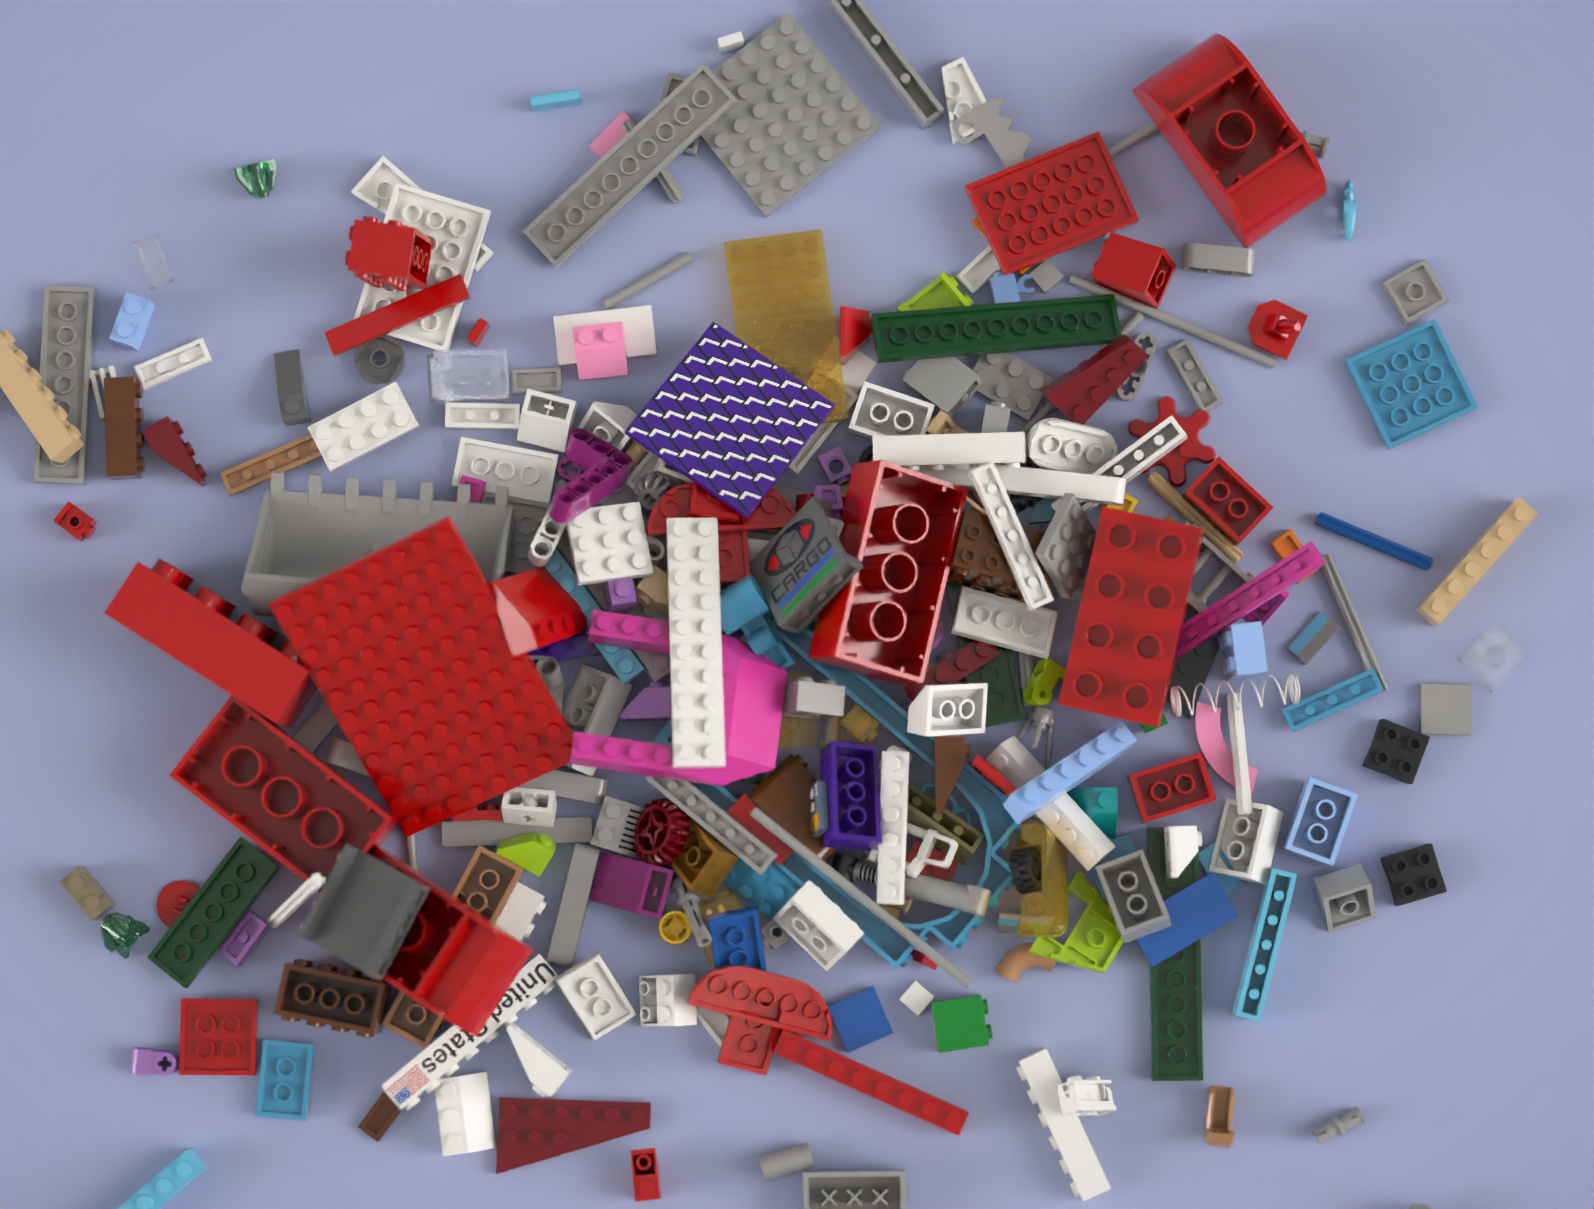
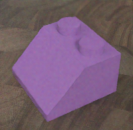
M650 683V688H644L620 713V719L622 722L671 720V688L666 687L665 683Z

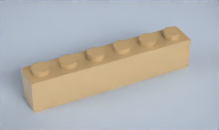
M0 329V387L50 460L64 463L84 446V443L79 438L81 433L74 425H70L66 419L68 417L66 411L61 406H57L53 400L55 396L52 391L43 386L40 381V374L27 363V355L13 343L15 341L13 335L6 329Z
M1520 497L1513 500L1415 611L1433 627L1440 624L1538 513Z

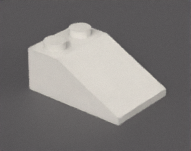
M510 1024L507 1027L508 1034L529 1080L534 1084L532 1089L542 1097L546 1095L551 1097L573 1070L516 1024Z

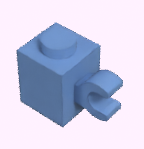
M1002 271L994 273L988 282L993 304L1020 302V294H1032L1035 291L1034 287L1025 288L1023 285L1025 281L1032 279V275H1023L1019 282L1016 283L1014 273L1006 276L1003 275Z

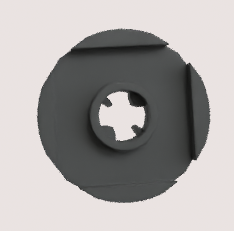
M384 335L357 347L355 352L356 366L359 373L367 381L375 384H389L403 371L405 353L396 339L389 335ZM381 352L384 353L386 362L376 365L374 356L377 353L379 356Z

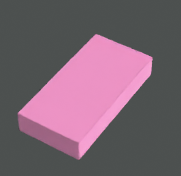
M622 112L589 145V148L602 158L627 134L622 127V123L630 117Z

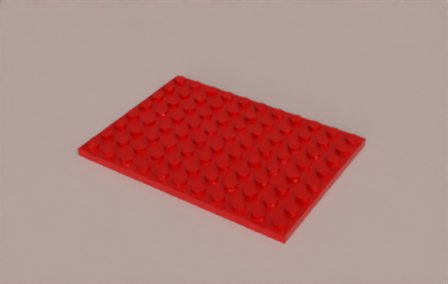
M449 515L269 602L270 609L305 668L310 671L311 678L393 816L398 819L397 822L406 837L570 763L574 734L528 653L512 655L497 613L498 606L492 592Z

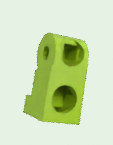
M1051 659L1039 660L1024 690L1025 702L1029 706L1048 704L1052 699V690L1057 681H1063L1066 669Z

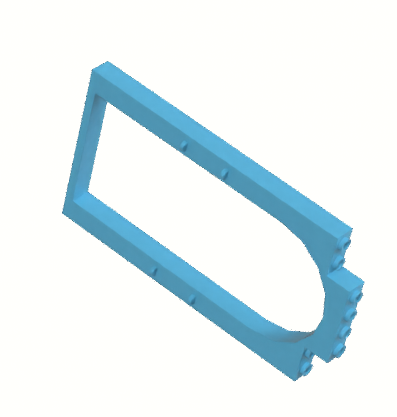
M771 610L764 614L779 637L790 649L827 680L836 681V685L845 686V695L934 770L935 736H922L907 732L908 713L862 674L809 659L808 656L814 633L807 627L802 632L796 634L774 625V615ZM744 633L740 640L749 645L747 636ZM672 719L651 743L673 746L668 741L672 737ZM965 762L954 788L962 794L977 813L983 834L985 835L986 848L983 873L976 887L991 891L986 910L989 908L992 911L1001 901V898L998 897L1004 888L1009 891L1013 887L1012 881L1014 880L1010 876L1012 872L1009 869V865L995 852L997 849L1002 852L1010 843L1008 836L1013 830L1018 833L1027 821H1023L1018 825L1003 806L1008 798ZM691 782L726 812L738 801L722 786ZM796 851L781 865L775 860L773 861L775 866L801 888L809 880L818 886L822 893L833 903L837 904L841 911L864 932L860 938L896 969L899 966L904 968L913 958L910 952L915 947L871 911L861 906ZM955 909L943 918L918 925L902 924L924 942L929 939V936L926 934L930 931L953 950L955 947L960 949L969 939L966 933L972 927L976 930L985 918Z

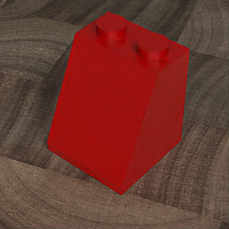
M1110 232L1108 239L1103 242L1099 260L1092 267L1091 277L1100 286L1158 309L1177 265L1163 248Z

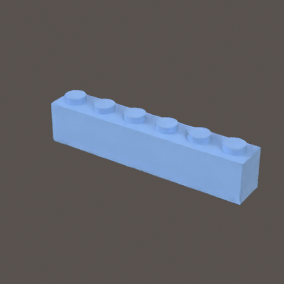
M1120 721L1014 791L1003 806L1019 825L1125 754L1137 739L1123 721Z

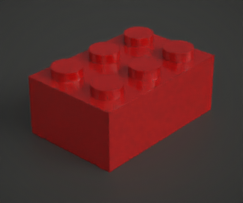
M1219 456L1182 494L1191 505L1235 546L1273 509L1269 502Z
M1201 752L1126 776L1141 824L1217 800Z

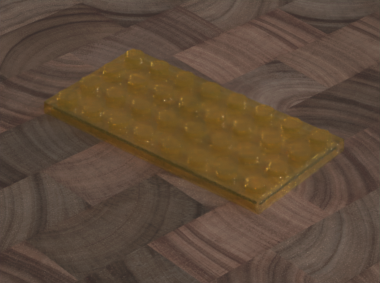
M821 229L724 242L736 337L835 404L834 409L822 424L848 421L849 417Z

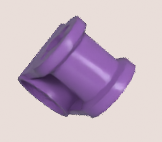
M140 1047L132 1048L130 1074L169 1075L179 1070V1054L175 1051ZM167 1059L169 1062H172V1066L168 1067L166 1064H163V1060Z

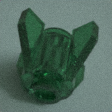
M275 158L240 165L234 169L238 182L249 195H255V199L270 196L269 191L274 190L273 185L277 171Z
M119 912L106 915L101 922L104 947L110 952L117 950L125 959L129 957L130 947L136 942L138 936L141 937L150 931V928L144 922L134 920L130 915L120 914Z

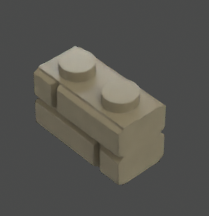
M78 866L63 878L60 883L90 920L97 921L115 907L116 903L98 881L91 877L92 874L85 866Z

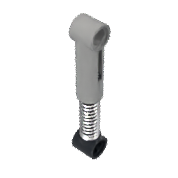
M835 853L832 863L834 870L852 884L854 881H858L859 883L863 882V884L867 883V885L871 884L877 887L878 868L876 869L875 866L872 868L871 865L867 867V864L860 863L859 859ZM906 873L905 897L959 909L977 916H985L991 891L921 874L916 878L907 876Z

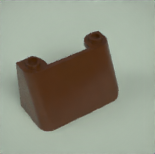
M790 754L748 794V797L769 818L825 861L838 848L823 847V835L820 838L811 837L809 789L817 780L805 768L808 764L799 754L795 757Z

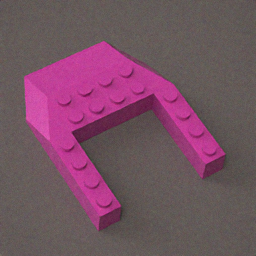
M593 610L587 642L670 655L669 621ZM721 634L725 768H673V746L580 732L574 733L569 764L715 786H724L739 779H746L761 772L765 773L774 770L787 671L763 654H755L744 641Z

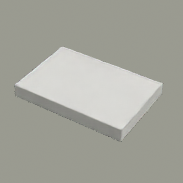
M598 952L555 977L556 983L593 1041L637 1015Z

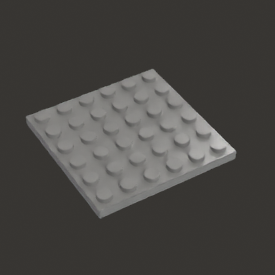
M788 12L712 71L734 95L737 101L700 136L766 218L876 132L881 125L791 13Z

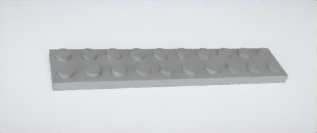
M703 63L522 232L558 268L725 113L737 99Z

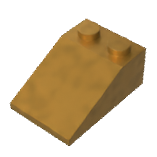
M690 817L688 823L692 826L688 829V833L691 835L686 840L688 845L683 847L684 854L678 855V861H672L671 867L690 891L713 897L739 857Z

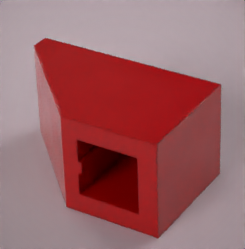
M656 1148L630 1150L635 1202L661 1199Z

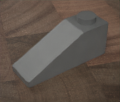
M299 349L274 353L282 422L286 426L311 422Z

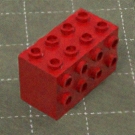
M363 216V220L355 219L354 225H351L349 230V240L352 241L350 251L347 250L345 256V265L348 266L347 270L354 273V277L359 278V280L372 287L384 288L385 284H388L389 287H394L395 290L407 292L409 287L426 289L433 240L416 228L404 225L401 221L388 220L386 224L378 221V218Z

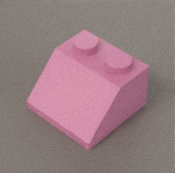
M622 321L572 327L579 381L628 375Z

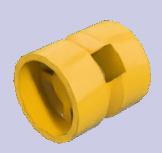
M681 911L668 912L659 923L660 934L669 943L678 944L684 942L692 933L686 914Z

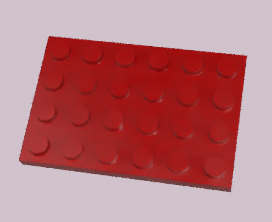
M1099 131L972 182L964 187L1005 276L1139 221Z

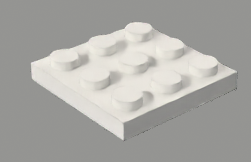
M640 502L592 507L566 523L578 586L653 575L654 572Z

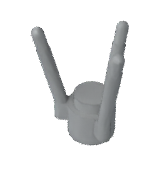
M1035 706L1034 712H1029L1017 739L1021 742L1033 722L1032 727L1036 728L1032 748L1036 749L1042 730L1046 731L1048 727L1045 769L1048 770L1051 761L1053 727L1056 720L1052 719L1054 711Z

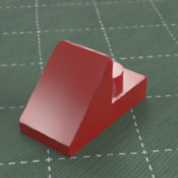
M478 804L452 816L453 822L503 820L502 810H498V805H484L483 810H480Z

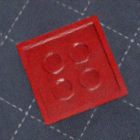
M181 998L179 1075L255 1076L257 1073L258 999Z

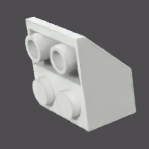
M527 389L521 411L517 441L565 453L578 407L576 401Z
M695 974L639 976L641 1026L697 1025L696 1006L686 1002L696 984Z

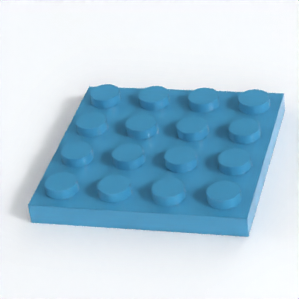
M1435 319L1344 361L1387 450L1478 408Z

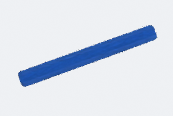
M1323 512L1317 515L1315 524L1319 527L1423 570H1429L1432 565V557Z

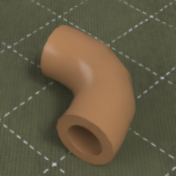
M1033 942L1022 943L1004 955L994 972L1017 983L1024 970L1030 967H1040L1051 972L1057 961L1030 954L1028 950Z

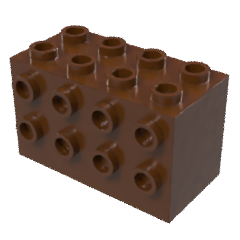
M966 508L962 513L947 581L954 584H961L962 582L969 584L970 588L977 591H985L986 589L994 592L996 596L1003 598L1013 597L1018 599V602H1025L987 514ZM1021 525L1049 588L1051 579L1035 554L1045 532Z
M299 958L294 959V962L284 964L274 1014L282 1015V1020L296 1022L302 1019L307 1021L306 1025L315 1027L325 1026L326 1024L332 1026L331 1030L345 1033L346 1031L354 1030L356 1035L368 1038L382 1032V1023L385 1020L392 984L384 978L381 981L370 976L363 977L362 971L344 969V972L337 971L338 966L319 964V967L312 966L313 961Z

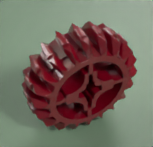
M652 799L651 803H645V810L639 812L640 817L637 819L634 829L635 835L632 837L636 841L633 848L637 850V856L646 863L655 866L671 865L672 861H678L679 854H684L683 847L688 845L686 840L687 837L691 836L688 833V829L692 826L688 823L690 816L670 799Z

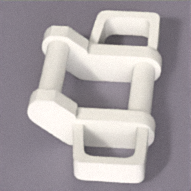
M907 822V833L924 839L914 860L911 863L905 861L907 876L916 878L926 864L945 869L949 868L958 848V843L953 839L938 834L933 829L926 830ZM937 839L950 844L947 856L942 862L929 859ZM879 845L873 848L869 855V860L878 863Z

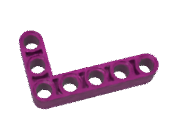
M573 429L569 436L565 454L569 459L588 470L555 492L549 511L550 518L558 523H568L623 486L628 479L632 458L585 429Z

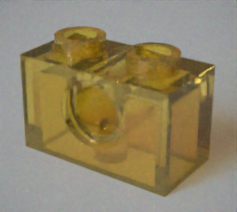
M857 704L839 724L859 744L864 742L870 744L879 734L877 730L879 723Z

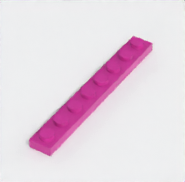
M1313 542L1307 543L1185 622L1175 660L1325 565L1326 563Z

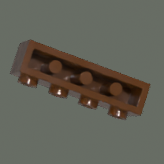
M135 377L104 378L106 477L111 480L141 479V472L145 471L144 457H141V447H144V434L140 432V423L144 421L143 409L139 408V398H143V387Z

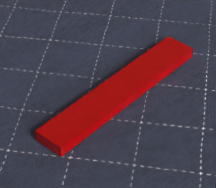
M458 274L324 333L333 355L337 356L471 297L462 275Z

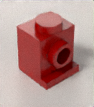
M69 501L53 520L80 541L91 537L96 529L94 526L97 521ZM75 518H79V524L77 526L72 525V522L75 520Z

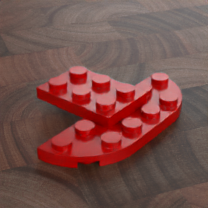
M692 482L670 489L659 499L653 507L648 520L647 536L667 535V518H701L689 516ZM774 487L771 488L748 519L740 514L739 522L717 520L720 584L736 583L750 574L747 531L782 529L796 515L787 498H784Z
M726 965L710 971L695 984L686 1001L690 1005L730 1015L717 1058V1062L723 1065L766 1075L780 1029L826 1041L831 1039L832 1020L830 1011L822 996L814 988L800 980L750 966Z

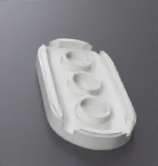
M1047 418L1036 423L1029 431L1025 442L1028 456L1037 465L1064 472L1093 474L1118 455L1117 444L1112 435L1106 430L1057 418Z

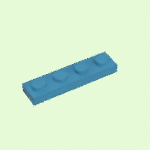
M1374 668L1303 699L1298 704H1292L1281 710L1293 733L1382 693L1384 689Z

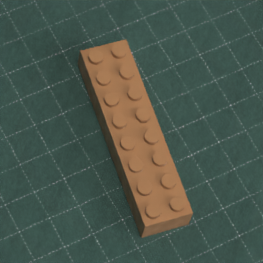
M479 845L453 895L496 923L517 882L520 881L526 869ZM400 990L382 1025L426 1049L433 1043L445 1019Z

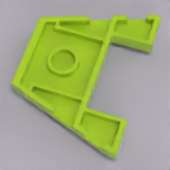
M1078 870L1065 890L1087 905L1063 945L1041 931L1028 952L1104 974L1122 946L1123 941L1110 907L1101 899L1095 887H1091L1087 882L1085 875Z

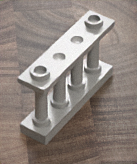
M1186 521V522L1184 523V524H1186V525H1191V526L1199 527V526H1198L1197 524H1195L1194 522H1192V523L1190 524L1188 521ZM1204 536L1201 546L1205 550L1198 557L1195 574L1212 556L1223 567L1199 593H1190L1187 607L1196 615L1208 608L1205 605L1207 603L1206 599L1230 573L1241 582L1238 588L1255 578L1249 572L1245 574Z

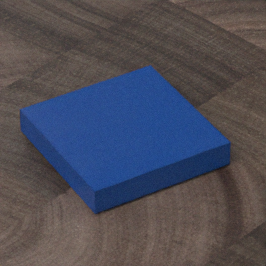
M874 986L827 1006L847 1053L894 1033Z

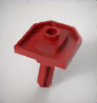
M1277 300L1257 306L1247 326L1253 345L1283 360H1287L1308 315Z

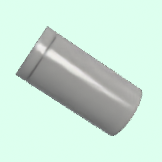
M808 1142L759 1156L765 1181L814 1167Z

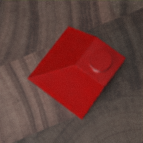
M840 306V365H845L869 341L870 333H873L870 311Z

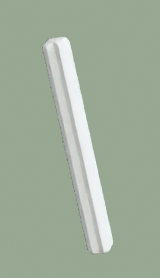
M1231 693L1226 696L1237 811L1239 815L1245 816L1252 814L1253 811L1242 701L1240 698V710L1238 711ZM1235 693L1237 702H1238V694H1239V693Z
M314 873L267 919V923L271 924L274 929L278 928L325 883V877H321L320 873Z

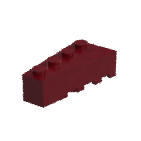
M1124 334L1099 350L1096 355L1088 360L1085 359L1076 368L1067 374L1064 373L1056 378V381L1048 386H1044L1039 391L1072 422L1085 424L1142 364L1148 355L1132 339Z

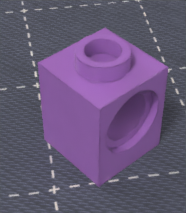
M840 445L817 456V461L830 485L839 484L841 486L850 481L849 476H851L852 469ZM833 462L841 463L843 466L842 472L839 474L832 473L829 470L830 464Z

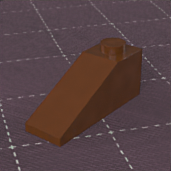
M965 736L934 737L935 814L942 813L966 762V757H970V742H965Z

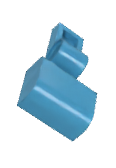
M749 574L720 592L721 627L727 635L741 628L755 654H763L783 669H786L795 663V658L764 615L771 609L759 584L752 574Z

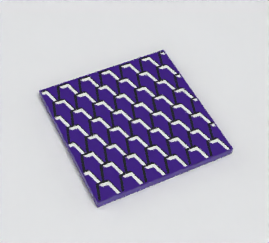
M713 321L627 427L625 434L748 519L828 417L835 404Z

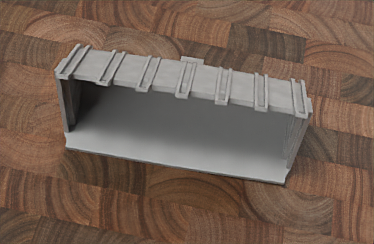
M272 472L270 489H265L241 586L243 596L249 597L254 615L275 617L268 605L271 600L448 515L487 583L506 578L508 546H512L513 505H509L508 487L497 486L495 504L471 502L470 484H458L457 501L434 500L433 482L427 481L421 482L420 499L397 497L396 479H384L382 496L360 495L359 477L349 476L346 479L345 494L322 493V475L310 474L308 492L285 490L284 472Z

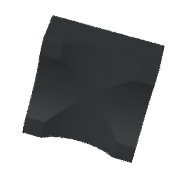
M1380 719L1362 766L1388 775L1406 784H1413L1430 737L1386 719Z
M1432 843L1380 858L1389 881L1395 906H1401L1447 892Z

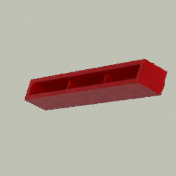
M782 1030L773 1051L774 1054L958 1136L969 1114L967 1110L788 1030Z

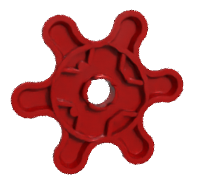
M1163 396L1157 402L1158 418L1152 423L1134 419L1128 425V432L1131 436L1140 439L1171 415L1187 434L1188 439L1140 474L1149 472L1155 466H1162L1168 472L1169 483L1174 487H1181L1187 480L1185 467L1190 461L1196 460L1203 464H1210L1216 458L1215 450L1210 446L1202 444L1198 438L1200 430L1209 424L1210 415L1207 411L1199 409L1189 417H1181L1176 412L1175 401L1169 396Z

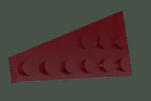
M499 1097L496 1174L650 1129L651 1102Z

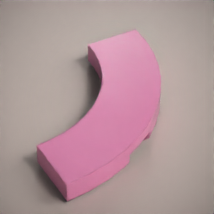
M1197 702L1194 726L1200 751L1209 766L1225 782L1235 787L1232 752L1228 748L1221 731L1220 716L1222 708L1217 707V712L1214 713L1212 705ZM1248 765L1250 791L1252 794L1258 769Z

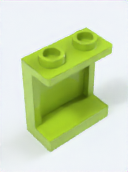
M942 272L937 279L913 298L899 305L896 312L972 306L974 302L966 293L962 295L957 289L959 284L951 274L947 276Z

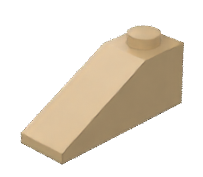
M654 565L653 575L644 577L636 587V598L638 603L644 607L669 613L668 574Z

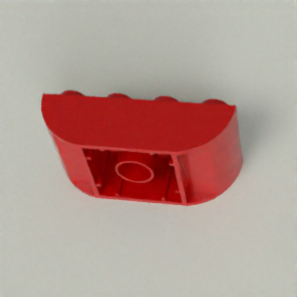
M1217 33L1211 35L1132 89L1136 98L1243 248L1250 247L1326 195L1325 177L1309 144L1249 60L1223 35Z
M375 845L369 854L370 856L430 888L383 978L430 1011L477 1037L534 949L382 846Z

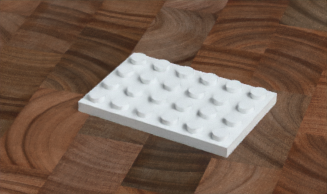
M396 182L383 223L387 224L388 220L401 221L404 225L416 228L433 240L426 288L461 274L468 289L491 211ZM365 283L354 319L424 289L409 287L407 292L395 290L394 287H389L388 284H385L384 288H378ZM463 302L386 335L448 353Z

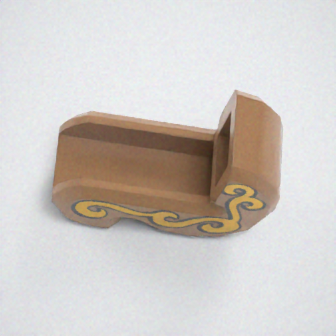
M1211 1085L1208 1088L1204 1138L1208 1146L1229 1148L1233 1145L1235 1134L1232 1131L1235 1091L1232 1087Z

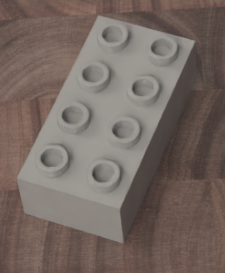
M905 1169L803 1170L804 1209H906Z

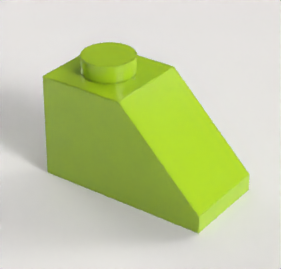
M530 832L499 840L496 854L540 877L555 853L556 843L546 834L541 833L539 835L536 832Z

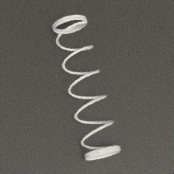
M1295 672L1289 673L1283 695L1277 679L1272 675H1268L1263 682L1261 698L1254 682L1250 678L1245 677L1239 688L1238 702L1230 684L1226 680H1222L1217 687L1215 706L1207 687L1203 683H1198L1193 693L1192 708L1184 690L1178 685L1172 686L1170 689L1172 712L1175 718L1181 715L1179 688L1186 699L1190 714L1193 716L1196 690L1199 685H1202L1207 691L1213 711L1216 713L1218 692L1222 683H1226L1230 688L1239 711L1241 690L1245 680H1249L1252 683L1262 708L1264 688L1269 677L1275 680L1284 705H1286L1287 685L1292 703L1298 704L1300 701L1298 677ZM1293 681H1294V686H1295V695H1294V689H1293Z

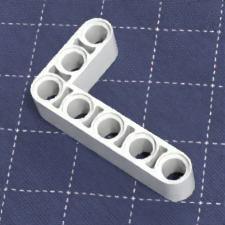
M551 505L527 554L529 562L537 567L548 563L564 529H567L566 523H558L550 518L549 511ZM551 527L555 529L556 534L551 535L547 533L545 528ZM646 534L649 550H653L657 554V557H651L652 567L654 565L658 566L664 556L665 547L662 542ZM541 548L546 552V555L540 556L536 554L534 549Z

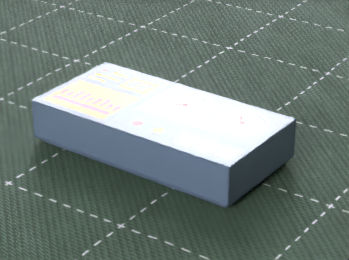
M816 781L809 789L811 837L820 838L829 829L826 781Z

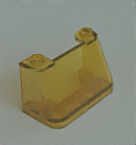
M1025 820L1020 823L1017 849L1034 846L1040 852V859H1042V893H1029L1022 899L1021 915L1019 921H1017V936L1060 937L1065 933L1068 925V850L1054 833L1041 822Z

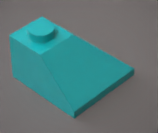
M1118 787L1073 788L1068 791L1067 794L1108 839H1115L1118 815Z

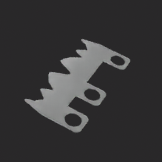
M1005 97L981 104L952 124V130L962 144H968L982 134H985L1006 168L1029 160L1024 159L1023 155L1032 138L1021 131L1008 130L1013 121L1012 117L999 115L1000 106L1004 102ZM968 121L974 125L975 130L972 136L964 137L960 134L959 126L962 122Z

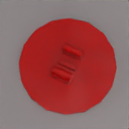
M184 880L172 882L164 887L158 896L156 905L158 916L162 922L171 927L199 891L200 887L193 882Z

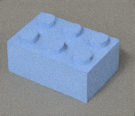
M1261 621L1233 624L1221 632V636H1218L1219 650L1224 652L1221 669L1222 674L1227 675V681L1244 679L1245 677L1254 678L1268 672Z
M1312 777L1306 778L1281 849L1326 866H1334L1358 794Z

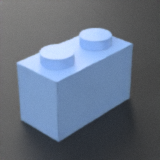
M126 292L109 339L115 344L139 352L155 305L148 299Z

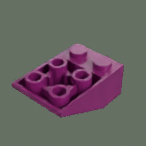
M602 851L589 900L661 920L664 915L675 871Z

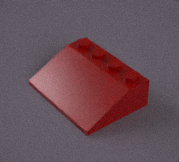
M544 566L487 583L498 606L497 613L513 656L589 630L587 618L582 612L581 606Z

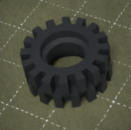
M1030 846L1012 850L1013 852L1010 853L1011 857H1009V862L1011 863L1009 864V869H1011L1012 873H1010V876L1014 879L1012 883L1016 885V890L1023 895L1044 890L1046 886V875H1044L1046 868H1043L1044 861L1040 859L1041 854L1038 852V849Z

